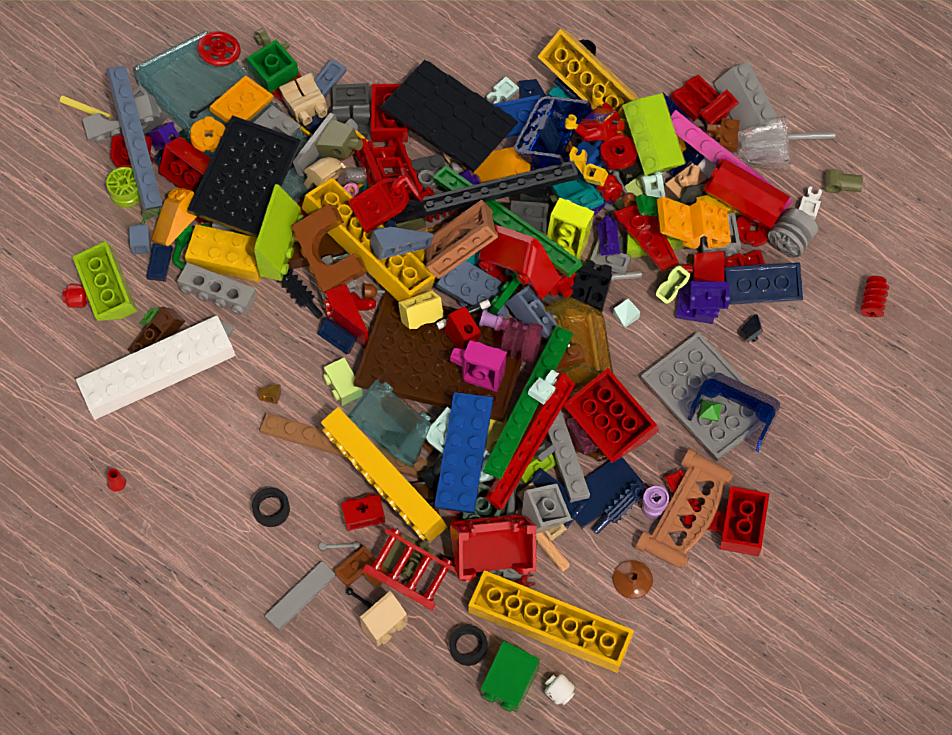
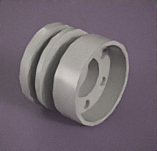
M790 207L785 210L779 222L769 231L768 238L778 251L789 257L797 258L801 256L808 243L813 240L819 231L818 225L804 211Z

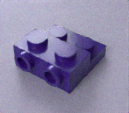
M687 282L680 288L675 318L713 324L714 317L718 318L719 309H690L689 290L691 283Z

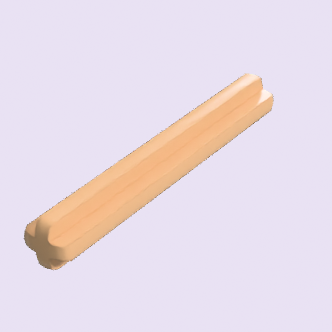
M519 508L515 514L522 515V508ZM544 532L537 533L536 540L540 547L560 571H566L570 567V563Z

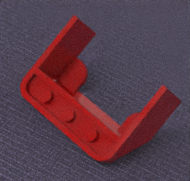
M494 224L498 238L480 250L478 257L479 266L494 278H497L505 268L515 271L518 275V280L524 285H531L539 299L542 300L561 279L544 247L534 237Z

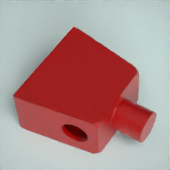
M724 251L695 254L693 264H682V267L690 273L692 281L724 282Z
M465 306L449 314L444 332L458 349L466 350L470 340L478 342L481 334L480 330Z

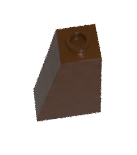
M328 233L322 237L319 244L321 259L328 255H331L332 258L344 255V249ZM294 242V253L292 258L288 260V269L309 266L308 260L301 253L300 249L302 247L300 243Z

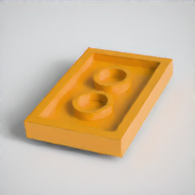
M245 75L210 105L209 111L227 124L232 115L250 121L273 101L274 95Z

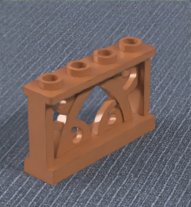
M483 200L474 204L433 234L432 243L429 248H426L428 260L426 266L438 279L498 238V233L494 227L492 209ZM466 232H468L464 237H462L460 240H458L457 242H455V243L453 244V242H454L456 239H458V238L461 237L463 234H465Z

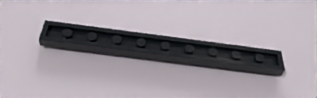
M569 161L424 197L422 202L419 199L411 200L394 218L396 224L472 206L480 200L488 202L577 180L579 175L575 162Z

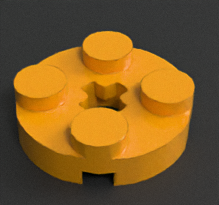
M207 116L192 125L190 129L191 143L200 151L211 150V152H215L226 127L213 117ZM207 133L212 134V137H210V136H207V137H206L205 134H207Z

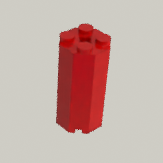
M723 158L720 159L703 188L706 194L768 230L772 229L790 198L784 192Z

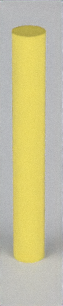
M63 95L60 98V102L91 115L101 113L106 115L109 120L111 119V114Z

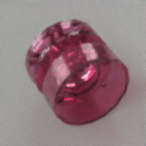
M511 317L504 329L501 340V350L507 352L506 357L509 350H511V359L516 357L517 352H521V362L534 364L542 338L543 325L530 322L527 330H525L523 320L520 319L516 327V318Z

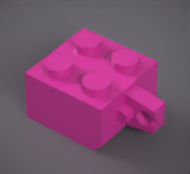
M470 340L466 350L453 349L450 361L462 366V379L464 382L497 392L505 375L507 352Z

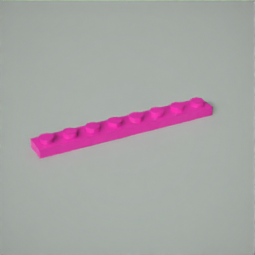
M675 110L672 113L671 119L676 134L715 165L719 163L721 158L726 159L775 187L680 112ZM789 198L787 204L785 205L780 215H782L785 212V210L789 207V205L793 202L792 199Z

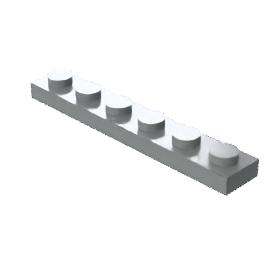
M560 410L547 435L550 443L556 449L554 455L569 500L574 502L589 498L590 493Z

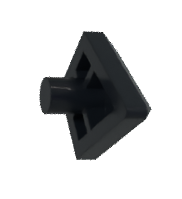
M758 314L754 315L738 333L747 343L757 341L758 335L763 332Z

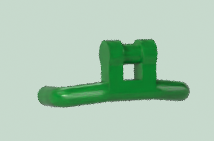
M200 224L201 226L212 228L209 224ZM190 225L175 239L177 245L174 249L172 262L181 270L186 265V263L179 260L181 252L191 240L194 228Z

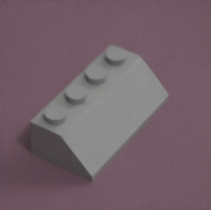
M749 62L732 67L714 82L713 85L718 94L723 93L727 89L739 102L729 112V116L733 120H740L739 135L743 143L761 137L762 134H770L777 131L779 119Z

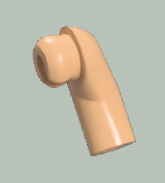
M693 165L690 175H680L678 178L680 186L688 187L697 183L701 168Z

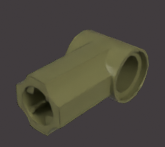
M838 169L826 171L825 190L827 192L839 193L841 190L861 192L863 184L862 175L843 174Z

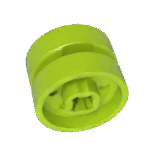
M120 167L108 175L106 185L111 201L115 205L128 208L140 201L132 168Z

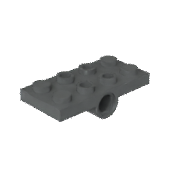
M369 83L332 85L333 114L336 115L337 121L345 124L352 118L358 125V132L368 141H371Z
M511 200L510 211L547 237L549 203ZM506 269L505 276H511L514 271Z

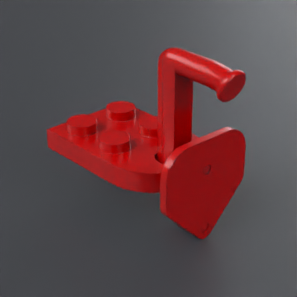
M402 167L400 168L402 175L398 178L383 179L348 202L365 232L369 233L399 214L406 207L408 201L419 199L422 202L424 197L434 195V191L430 187H426L425 191L419 193L412 179ZM413 191L416 197L411 199L408 194Z

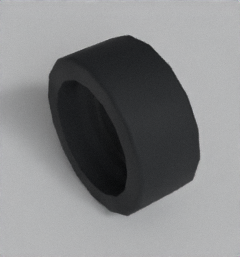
M269 487L262 489L255 495L252 501L254 518L258 523L266 527L281 525L289 516L290 506L288 497L278 488ZM271 497L279 499L283 506L280 514L274 517H265L261 514L259 507L263 500Z
M461 626L450 637V654L461 665H476L486 656L488 649L487 637L477 626ZM470 634L479 639L481 646L477 654L474 656H463L459 653L456 645L461 636Z

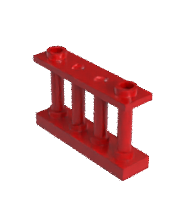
M391 528V530L386 529L384 533L389 535L375 562L371 563V565L366 564L362 571L433 611L436 605L433 602V596L448 570L455 572L454 563L445 557L443 560H440L400 537L402 535L400 531ZM397 539L407 546L393 571L385 575L380 572L382 570L381 566ZM413 550H416L423 554L424 557L409 583H406L404 586L398 582L400 579L398 576ZM433 560L442 566L427 592L420 595L415 592L417 589L416 585L430 561Z

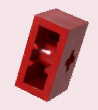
M368 494L361 499L350 498L341 503L347 531L385 523L380 494Z

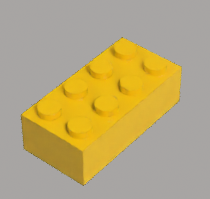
M195 225L185 255L186 263H191L217 274L259 283L261 280L254 252L258 238Z

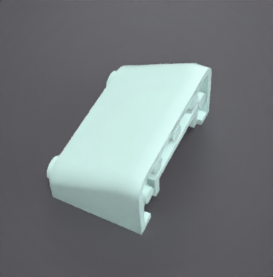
M448 407L426 432L428 443L441 454L444 453L451 409ZM487 450L484 454L480 482L496 479V477L483 472L491 455Z

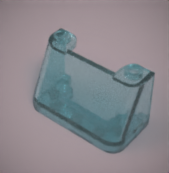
M375 380L348 414V418L385 446L394 456L412 468L418 459L431 427L429 422L431 418L423 411L419 414L392 392L394 388L386 382L381 384Z

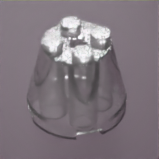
M786 116L776 117L738 131V141L741 147L739 149L740 160L751 168L780 172L791 171L789 165L791 164V152Z

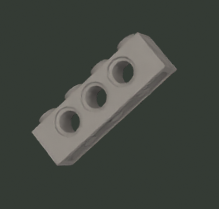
M188 262L177 280L179 289L183 293L196 295L203 301L214 302L218 307L229 308L239 315H248L257 298L255 288ZM198 282H203L202 285H196ZM214 289H220L218 292H213ZM233 295H236V296H237V297L234 298V299H231V298H230V297L233 296Z

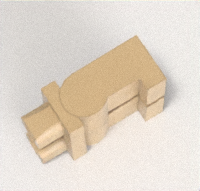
M311 73L296 79L297 85L293 80L279 87L282 99L298 123L301 122L306 126L313 121V116L318 115L319 118H323L328 115L325 98L317 87Z

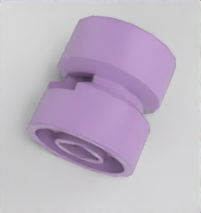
M652 486L645 491L642 511L646 517L655 520L662 518L669 503L668 492L660 486Z

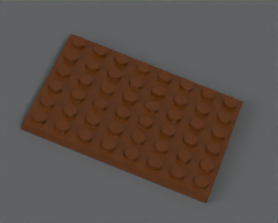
M385 292L354 380V386L442 408L448 407L449 409L452 407L454 392L493 397L490 419L504 422L529 338L501 329L500 331H495L494 328L484 325L481 327L479 323L482 315L472 314L471 316L481 333L478 342L507 352L505 375L497 392L464 382L462 379V366L450 361L452 351L457 347L444 332L445 327L439 330L436 325L437 322L447 318L450 313L458 309L442 305L443 318L438 319L434 323L421 325L417 329H409L401 322L398 301L390 293Z

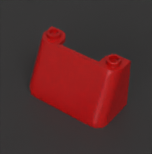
M514 514L457 520L450 523L455 570L459 580L471 581L472 578L476 577V572H483L484 570L493 571L513 568L520 575H528L530 572L537 571L536 524L527 516Z

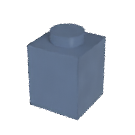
M143 224L129 226L132 254L151 253L149 226Z

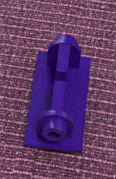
M605 216L602 222H598L601 256L620 254L617 222L613 221L610 216Z

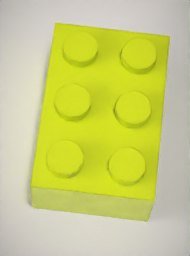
M559 198L550 216L547 237L580 260L588 244L594 211L574 204L569 200Z

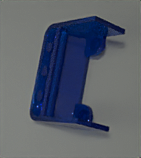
M722 373L711 374L703 382L690 407L688 420L692 421L704 396L715 398L720 395L754 411L756 418L766 424L755 449L759 453L779 413V401Z

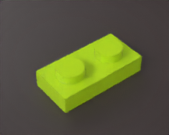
M549 455L542 462L533 457L520 479L523 485L526 486L540 468L547 472L557 463L553 455Z

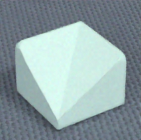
M627 299L614 308L613 316L626 328L640 317V311Z

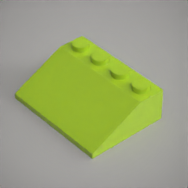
M277 184L274 186L254 252L260 277L282 281L283 276L287 275L288 260L292 258L294 253L293 244L297 242L293 236L294 231L291 226L304 219V215H302L299 205Z

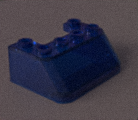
M552 96L540 98L514 145L516 154L536 169L569 162L570 160L562 159V155L575 129H567L565 127V120L572 114L577 117L576 124H579L593 111L589 101ZM542 115H549L561 138L556 153H549L537 130Z

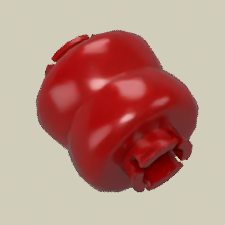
M608 174L604 186L596 185V190L605 201H616L622 195L623 185L618 182L616 176Z

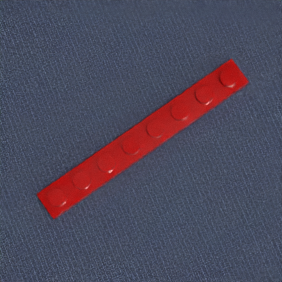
M564 372L559 373L556 377L557 381L553 385L555 391L544 405L540 403L502 479L496 478L485 497L497 510H503L576 385Z

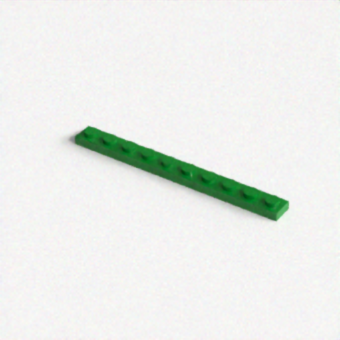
M446 165L433 176L434 182L447 191L473 185ZM496 200L485 202L492 209L495 225L536 238L544 247L554 267L568 278L582 267V261Z
M556 325L484 467V473L500 480L502 479L540 403L529 396L528 391L539 377L545 380L551 370L556 371L573 337V332Z

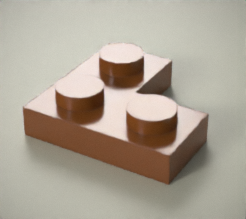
M365 546L334 570L336 576L347 588L362 575L375 589L383 583L362 571L366 564L371 565L376 560ZM382 565L380 572L388 575L389 571Z

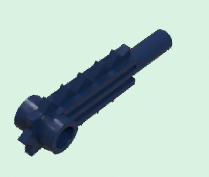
M638 480L635 483H630L628 489H624V494H619L618 500H613L612 505H607V509L604 510L606 516L592 530L598 535L610 522L617 523L618 520H621L623 514L627 515V510L632 509V505L634 503L638 504V499L643 498L646 491L644 488L645 483H640Z

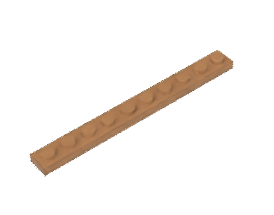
M266 413L260 429L262 434L346 458L339 448L328 439L322 431L323 429ZM374 444L402 475L423 480L422 472L428 467L434 466L433 461Z

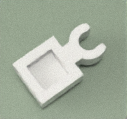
M810 186L807 191V197L803 196L799 210L804 211L815 220L821 201L818 200L821 197L822 190L819 189L817 194H813L811 192L812 187Z

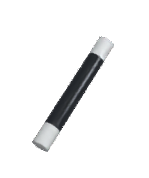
M487 299L467 308V310L472 315L491 305ZM448 317L436 323L439 330L446 326Z

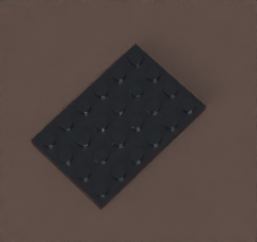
M232 115L187 209L188 213L258 238L274 186L277 184L282 187L301 145V139Z

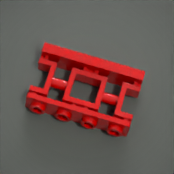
M359 138L363 141V146L361 150H355V154L369 188L383 179L398 178L402 175L400 168L403 167L419 193L423 192L422 184L419 183L417 172L413 169L411 158L408 157L406 147L402 143L401 138H396L395 142L389 140L387 147H374L372 141L367 142L366 138ZM394 167L397 173H385L383 168ZM413 191L408 194L411 199L416 197Z

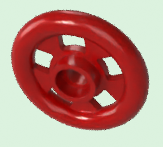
M213 31L205 34L200 38L197 45L199 56L206 63L213 66L230 65L239 58L241 52L237 39L229 33L222 31ZM230 42L232 46L228 48L226 43ZM205 45L210 46V50H205ZM227 53H230V57H225ZM211 55H214V56L219 57V58H218V59L212 58Z

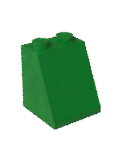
M503 641L481 687L483 699L490 703L496 702L500 704L501 708L508 712L514 711L517 713L539 672L540 659Z

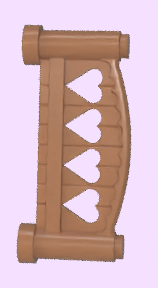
M692 448L687 451L682 462V466L688 468L657 527L653 534L644 531L636 546L637 550L641 552L647 551L678 568L686 567L689 561L686 554L697 544L709 528L717 512L723 486L726 483L730 485L735 475L731 470L698 455V451ZM698 482H713L714 487L710 489V494L707 496L702 494L696 484ZM703 498L705 504L701 505L700 512H695L687 499ZM694 515L696 520L692 522L690 529H686L678 516ZM685 532L687 537L683 539L681 546H677L669 533Z

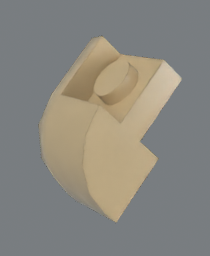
M325 157L319 159L304 170L307 174L304 185L309 189L314 185L318 187L332 177L336 180L341 176L346 166L337 158Z

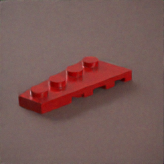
M637 204L614 212L613 216L660 271L678 265L679 261L666 235L660 233V223L657 217L641 215Z

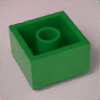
M277 39L247 57L249 71L265 90L270 93L299 76L297 62Z

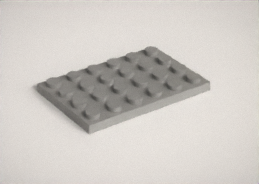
M699 332L642 374L640 378L716 461L775 417V412ZM703 400L722 403L718 422L699 418Z

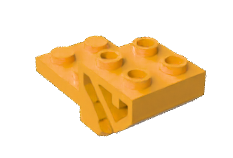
M663 196L657 199L660 233L683 240V246L692 249L700 246V238L706 236L708 249L725 247L731 243L727 209L702 200L688 206Z

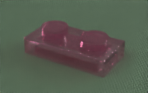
M573 417L566 420L565 423L582 455L600 449Z

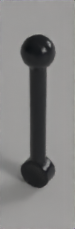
M216 96L213 101L197 111H191L190 118H197V114L209 108L220 96Z
M352 588L346 589L347 595L354 596L370 608L373 606V604L356 594Z

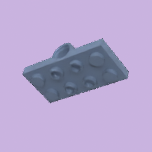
M465 260L442 276L436 287L459 300L461 307L469 308L487 299L491 303L496 295L500 297L503 293L500 289L504 283ZM515 290L509 297V299L516 295L518 292ZM506 303L496 314L497 316L501 314L504 316V319L510 310ZM492 305L488 308L479 311V313L482 314L484 310H487V312L490 313L489 310L491 309Z

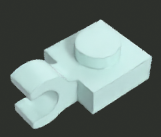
M551 370L545 380L539 377L529 389L528 395L544 405L555 391L553 385L557 381L556 377L559 373Z

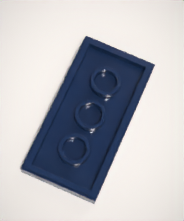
M800 262L724 268L725 282H729V305L803 300Z
M623 457L613 463L609 461L585 478L590 497L583 499L587 505L575 518V522L581 529L603 515L607 505H612L613 500H618L619 494H624V489H628L630 483H635L637 480L640 483H644Z

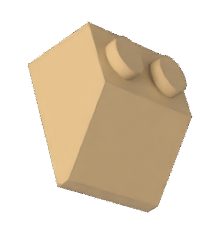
M391 591L360 617L361 630L377 647L380 644H386L392 638V634L396 630H402L407 624L406 621H408L406 612Z

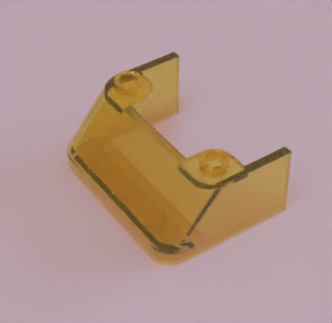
M567 297L545 308L546 312L557 316L559 327L574 333L570 346L581 344L585 356V363L570 365L557 373L564 372L575 384L590 383L607 368L613 373L605 319L598 309L571 297Z

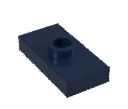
M542 115L537 130L549 153H556L561 138L549 115Z
M153 245L147 280L166 282L173 251L172 246Z
M328 317L324 318L317 333L345 354L351 352L357 340L355 335Z

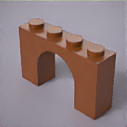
M327 204L291 226L294 231L293 236L302 247L300 249L301 253L310 264L308 266L309 270L316 276V284L319 290L324 293L340 285L349 284L368 272L361 256L354 253L333 265H327L321 259L319 244L322 237L330 230L344 223L337 207L332 204Z

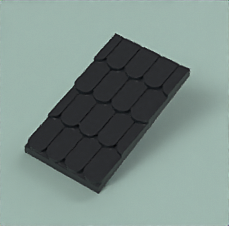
M426 60L378 108L471 172H474L519 123L501 108L494 106L450 74L447 75Z

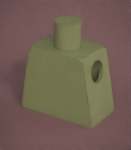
M331 119L315 143L320 157L346 159L353 149H362L363 141L358 139L356 131L352 126Z

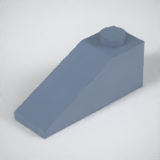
M387 227L374 230L370 243L380 260L429 248L434 236L432 233Z
M529 285L506 301V305L517 319L527 326L538 328L537 333L549 341L556 325H559Z

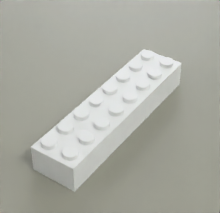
M214 316L77 378L76 381L90 413L96 420L236 355L218 316Z

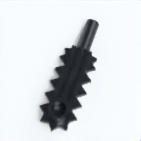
M288 269L287 275L283 276L282 281L277 280V282L283 283L282 288H287L286 293H292L291 299H297L296 304H299L300 308L307 306L314 316L320 319L323 313L313 303L315 295H312V291H307V286H302L303 280H297L298 275H292L293 269Z

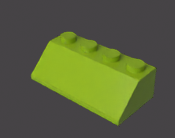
M663 93L639 98L622 105L645 175L651 176L659 171L663 173L686 164Z
M107 241L73 256L97 321L121 320L138 312L115 251Z

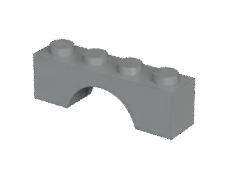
M145 94L135 98L141 125L152 124L156 119L160 118L155 97ZM101 113L83 118L88 140L102 143L106 141V138L122 135L119 120L110 121L106 115Z

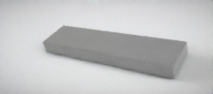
M329 113L293 160L297 175L304 176V170L312 165L319 156L315 143L330 120L337 121L335 114Z
M321 561L265 615V619L280 631L336 577V574Z

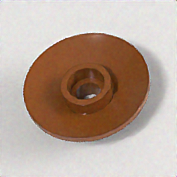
M635 560L625 561L614 571V587L619 594L626 598H641L652 587V573L642 562ZM630 575H636L637 579L632 580Z

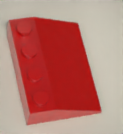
M609 368L604 370L563 405L611 463L641 446L659 432L657 424Z

